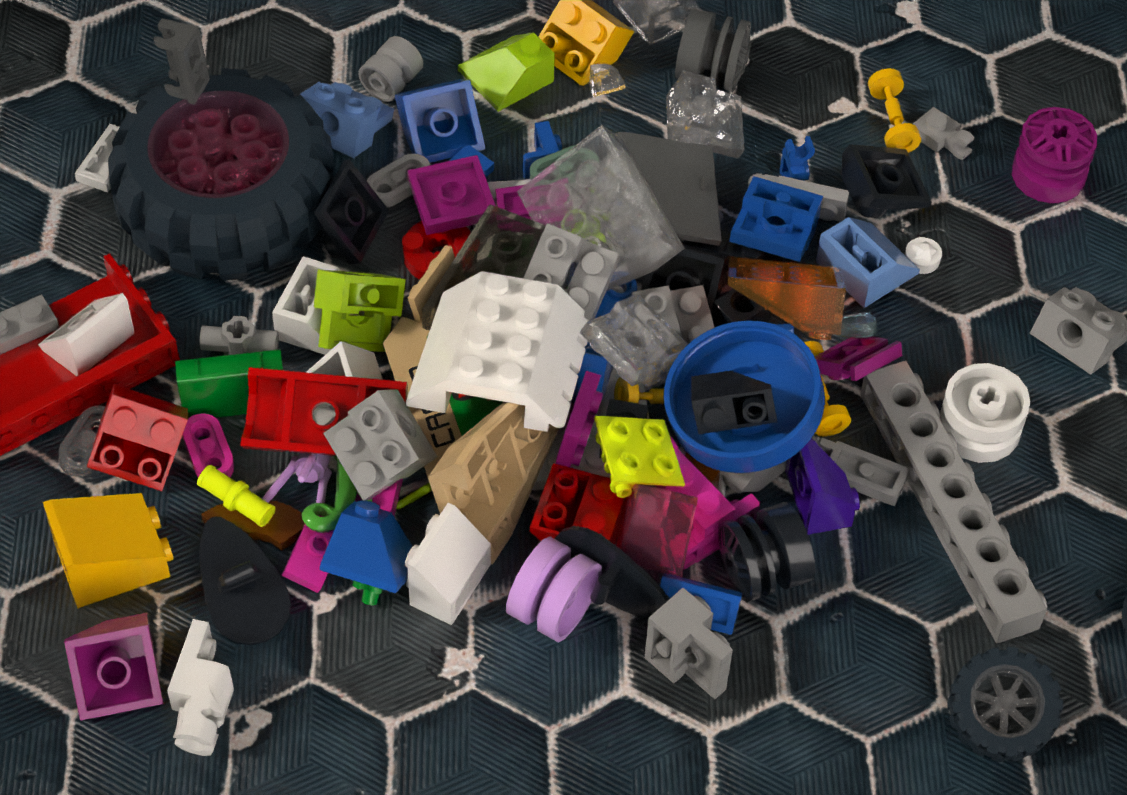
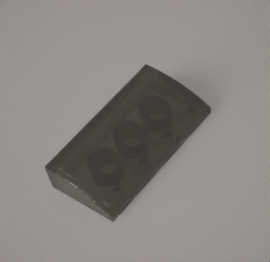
M489 204L422 309V328L430 331L443 292L481 271L524 278L546 225Z

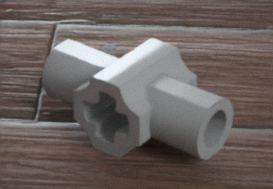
M233 316L231 320L223 323L222 327H201V350L224 352V356L278 350V331L257 330L255 325L251 324L247 317Z

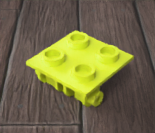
M595 415L594 420L597 427L595 439L601 447V459L605 463V472L611 474L609 476L611 480L610 489L613 493H616L617 497L625 498L630 496L635 484L684 487L685 482L665 420Z

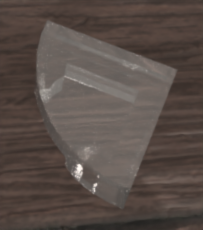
M609 64L590 65L589 90L593 97L625 89V82L618 69Z

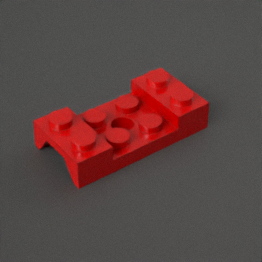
M249 367V396L246 424L240 446L244 449L288 451L336 456L323 433L349 415L347 413L349 410L378 390H398L406 403L408 384L402 381ZM329 404L334 407L336 415L332 423L322 426L314 421L313 413L317 406Z

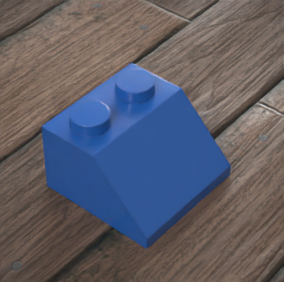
M458 79L394 95L402 130L412 154L422 155L431 163L452 158L466 144L471 145L477 151L486 149L470 80Z

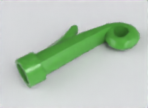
M334 456L337 461L335 507L333 508L325 503H314L307 506L302 512V520L306 526L320 533L335 530L341 513L355 501L356 494L358 493L337 456Z

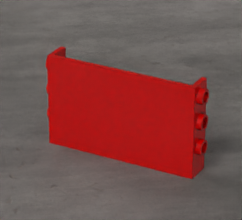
M110 253L103 256L108 276L50 304L49 307L56 316L60 328L94 300L123 293L128 301L135 333L90 370L79 376H75L42 351L38 345L53 332L1 354L0 456L108 401L113 384L131 389L174 367L175 361H180L176 339L169 332L170 327L166 318L160 311L156 313L153 311L151 301L142 287L137 289L134 286L133 278L125 264L118 265Z

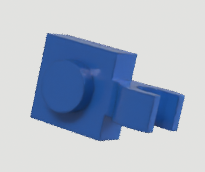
M810 136L805 137V143L800 147L794 146L792 139L786 141L780 164L781 176L803 181L809 180L810 171L807 160L815 153Z

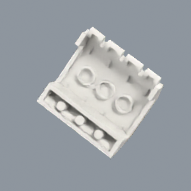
M481 271L442 293L406 400V406L445 413L451 394L454 392L525 405L524 428L548 432L549 424L556 428H562L566 423L571 405L569 402L574 394L578 379L577 374L581 368L586 350L584 347L587 345L592 324L584 317L585 311L557 284Z

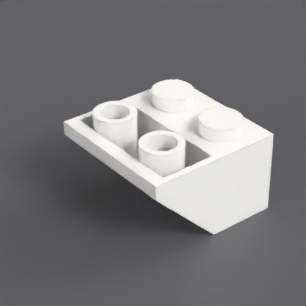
M303 256L272 312L274 330L279 333V341L326 355L332 349L318 347L322 309L314 307L318 269L341 270L336 266ZM359 311V314L350 315H364V311Z
M447 503L440 515L435 514L430 519L426 528L425 538L420 545L415 544L410 549L405 560V566L408 568L406 587L409 588L410 605L452 625L491 565V543L455 505Z

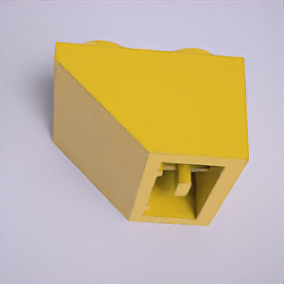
M560 0L538 37L555 53L554 66L579 85L584 86L618 60L635 31L592 0Z

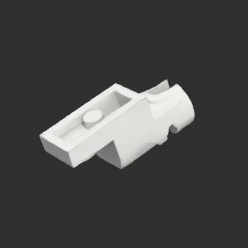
M193 619L167 690L172 710L178 711L177 725L173 738H176L174 744L184 751L201 756H211L218 739L216 731L217 728L224 724V718L234 692L229 667L213 661L216 651V640L212 639L209 622Z

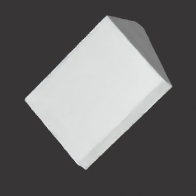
M123 293L94 300L38 345L42 351L75 376H79L90 370L135 333L127 298Z

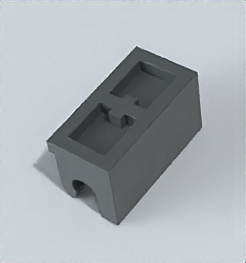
M162 18L158 23V30L162 32L163 38L154 37V44L158 48L166 50L170 67L168 72L169 78L180 83L179 87L165 84V91L171 96L188 100V103L195 105L210 80L199 27Z

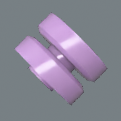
M547 537L533 549L518 572L508 595L506 613L526 625L537 620V631L559 643L575 629L591 603L590 595L599 576L602 574V566L583 554L571 558V548L552 537Z

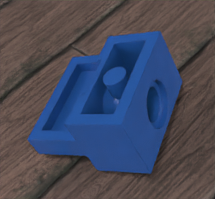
M753 176L743 197L742 209L731 230L729 242L800 262L804 251L808 250L816 232L823 196Z

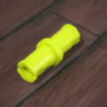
M208 465L201 472L197 485L223 501V506L229 511L237 510L254 521L259 527H264L273 517L276 507L251 492L249 485L242 480L236 482L217 470L213 465Z

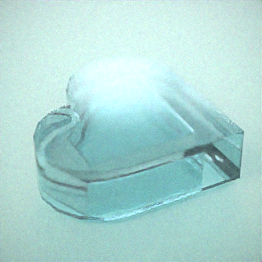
M869 312L838 316L830 320L831 333L837 337L867 338L874 336L878 332L877 319Z

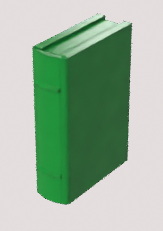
M281 349L175 361L181 406L188 408V418L196 414H209L215 418L247 414L249 367L283 370Z

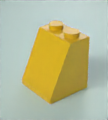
M142 493L51 499L43 502L54 544L77 609L170 577L167 562L174 560L167 537L159 539L156 532L157 529L162 527L155 506L147 507Z

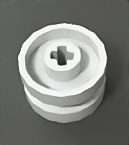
M989 363L971 364L958 370L948 381L940 418L945 430L953 434L961 458L982 463L995 462L1010 455L1019 443L1031 402L1028 389L1016 374L1005 367Z

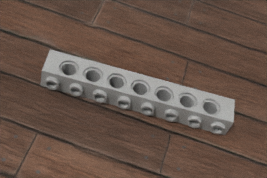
M907 361L877 369L864 376L860 396L897 463L910 469L907 481L996 644L1039 630L1047 611L1045 596L1041 590L1035 589L1031 582L1024 559L1020 556L1017 557L1010 545V536L1004 525H999L993 515L990 499L985 493L980 492L975 483L974 472L970 464L963 462L958 453L957 443L953 434L945 430L936 404L930 403L924 393V386L920 376L917 373H913ZM966 526L973 527V528H975L976 530H971V529L967 528ZM983 558H989V559L993 560L994 562L986 561V560L983 559ZM1001 590L1009 591L1013 595L1005 594Z

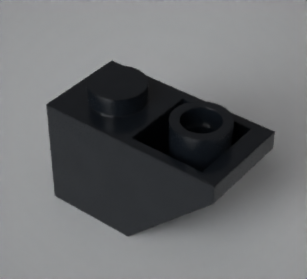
M731 370L691 376V399L698 434L777 423L771 384Z

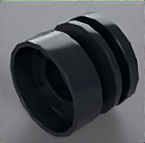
M782 502L761 509L757 512L756 521L753 517L745 514L740 516L737 522L730 519L719 524L718 542L725 570L734 590L743 593L741 599L746 603L757 600L761 594L766 597L775 593L776 582L781 588L787 590L814 580L815 560L811 542L799 514L791 504Z

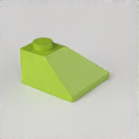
M534 32L514 35L459 64L458 71L466 79L470 80L475 89L499 112L554 82L555 53Z

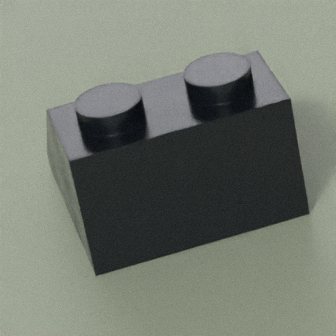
M659 237L652 242L641 290L669 285L670 291L703 285L712 315L713 301L717 300L721 294L730 255Z

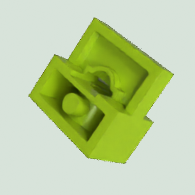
M318 269L314 307L322 309L318 347L333 349L342 341L368 351L386 352L383 342L390 334L392 316H402L406 279L374 273ZM359 311H364V315H350L359 314Z

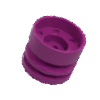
M1050 107L1040 109L1031 114L1023 124L1019 147L1016 150L1013 161L1012 177L1016 186L1025 195L1040 202H1066L1079 195L1085 186L1089 165L1093 160V154L1097 147V133L1093 124L1082 114L1067 108Z

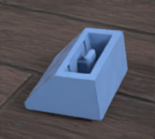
M848 217L820 235L816 262L863 308L919 274L920 269L872 223Z

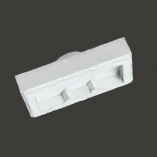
M109 124L75 172L77 182L107 193L110 191L108 158L113 150L112 141L119 126Z

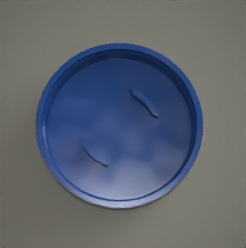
M738 321L708 330L695 338L680 352L666 378L664 404L673 432L680 445L690 456L698 462L719 471L750 473L781 464L797 454L809 442L823 416L825 392L817 361L809 347L798 336L775 324L761 321ZM731 370L771 384L777 423L698 434L691 399V376Z

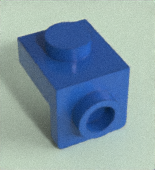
M549 121L535 123L534 147L536 151L523 155L524 180L530 179V166L535 160L562 150L559 134H553Z

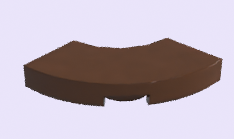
M270 500L269 504L276 507L271 520L264 527H259L254 521L237 510L229 511L223 506V503L201 514L204 524L212 517H222L238 526L252 539L269 542L281 551L298 540L305 525L300 511Z

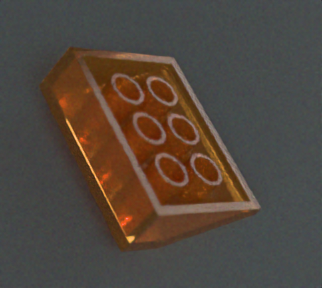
M729 256L728 285L800 331L808 332L809 338L831 340L832 334L841 335L846 287L840 267Z

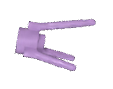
M299 453L298 456H293L287 468L262 499L269 503L291 475L296 472L300 483L319 481L316 503H325L327 484L332 474V471L327 468L331 455Z

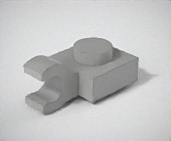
M931 108L913 123L919 130L921 142L935 152L945 147L961 160L972 153V149L967 145L974 140V136L966 130H960V123L937 108Z

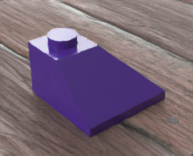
M811 438L797 454L787 460L785 469L807 534L852 527L855 511L860 508L858 492L855 487L850 488L845 472Z

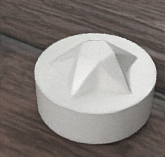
M919 237L907 244L904 255L920 269V274H927L939 267L942 249L934 240Z

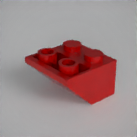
M113 384L87 467L163 491L188 421V408Z
M553 463L531 522L530 532L542 541L547 537L555 539L564 528L571 526L585 527L601 534L615 545L627 510L628 497H617L616 493H613L610 489L611 480L608 477Z

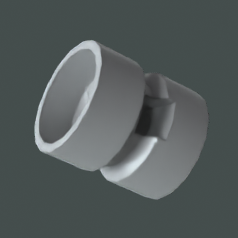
M393 36L378 49L376 55H372L359 69V79L366 91L380 101L389 102L395 98V94H399L404 89L406 83H410L422 70L423 59L416 47L402 37Z

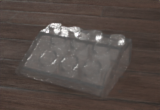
M603 125L599 126L517 191L540 236H542L548 223L578 235L588 242L616 252L621 256L606 291L657 270L685 249L626 144Z

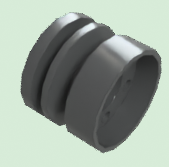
M692 8L688 15L678 50L675 78L699 84L705 70L711 71L710 87L717 88L722 74H725L724 90L734 92L739 79L744 74L749 58L751 22L741 19L736 33L733 34L734 18L728 16L721 30H716L715 13Z

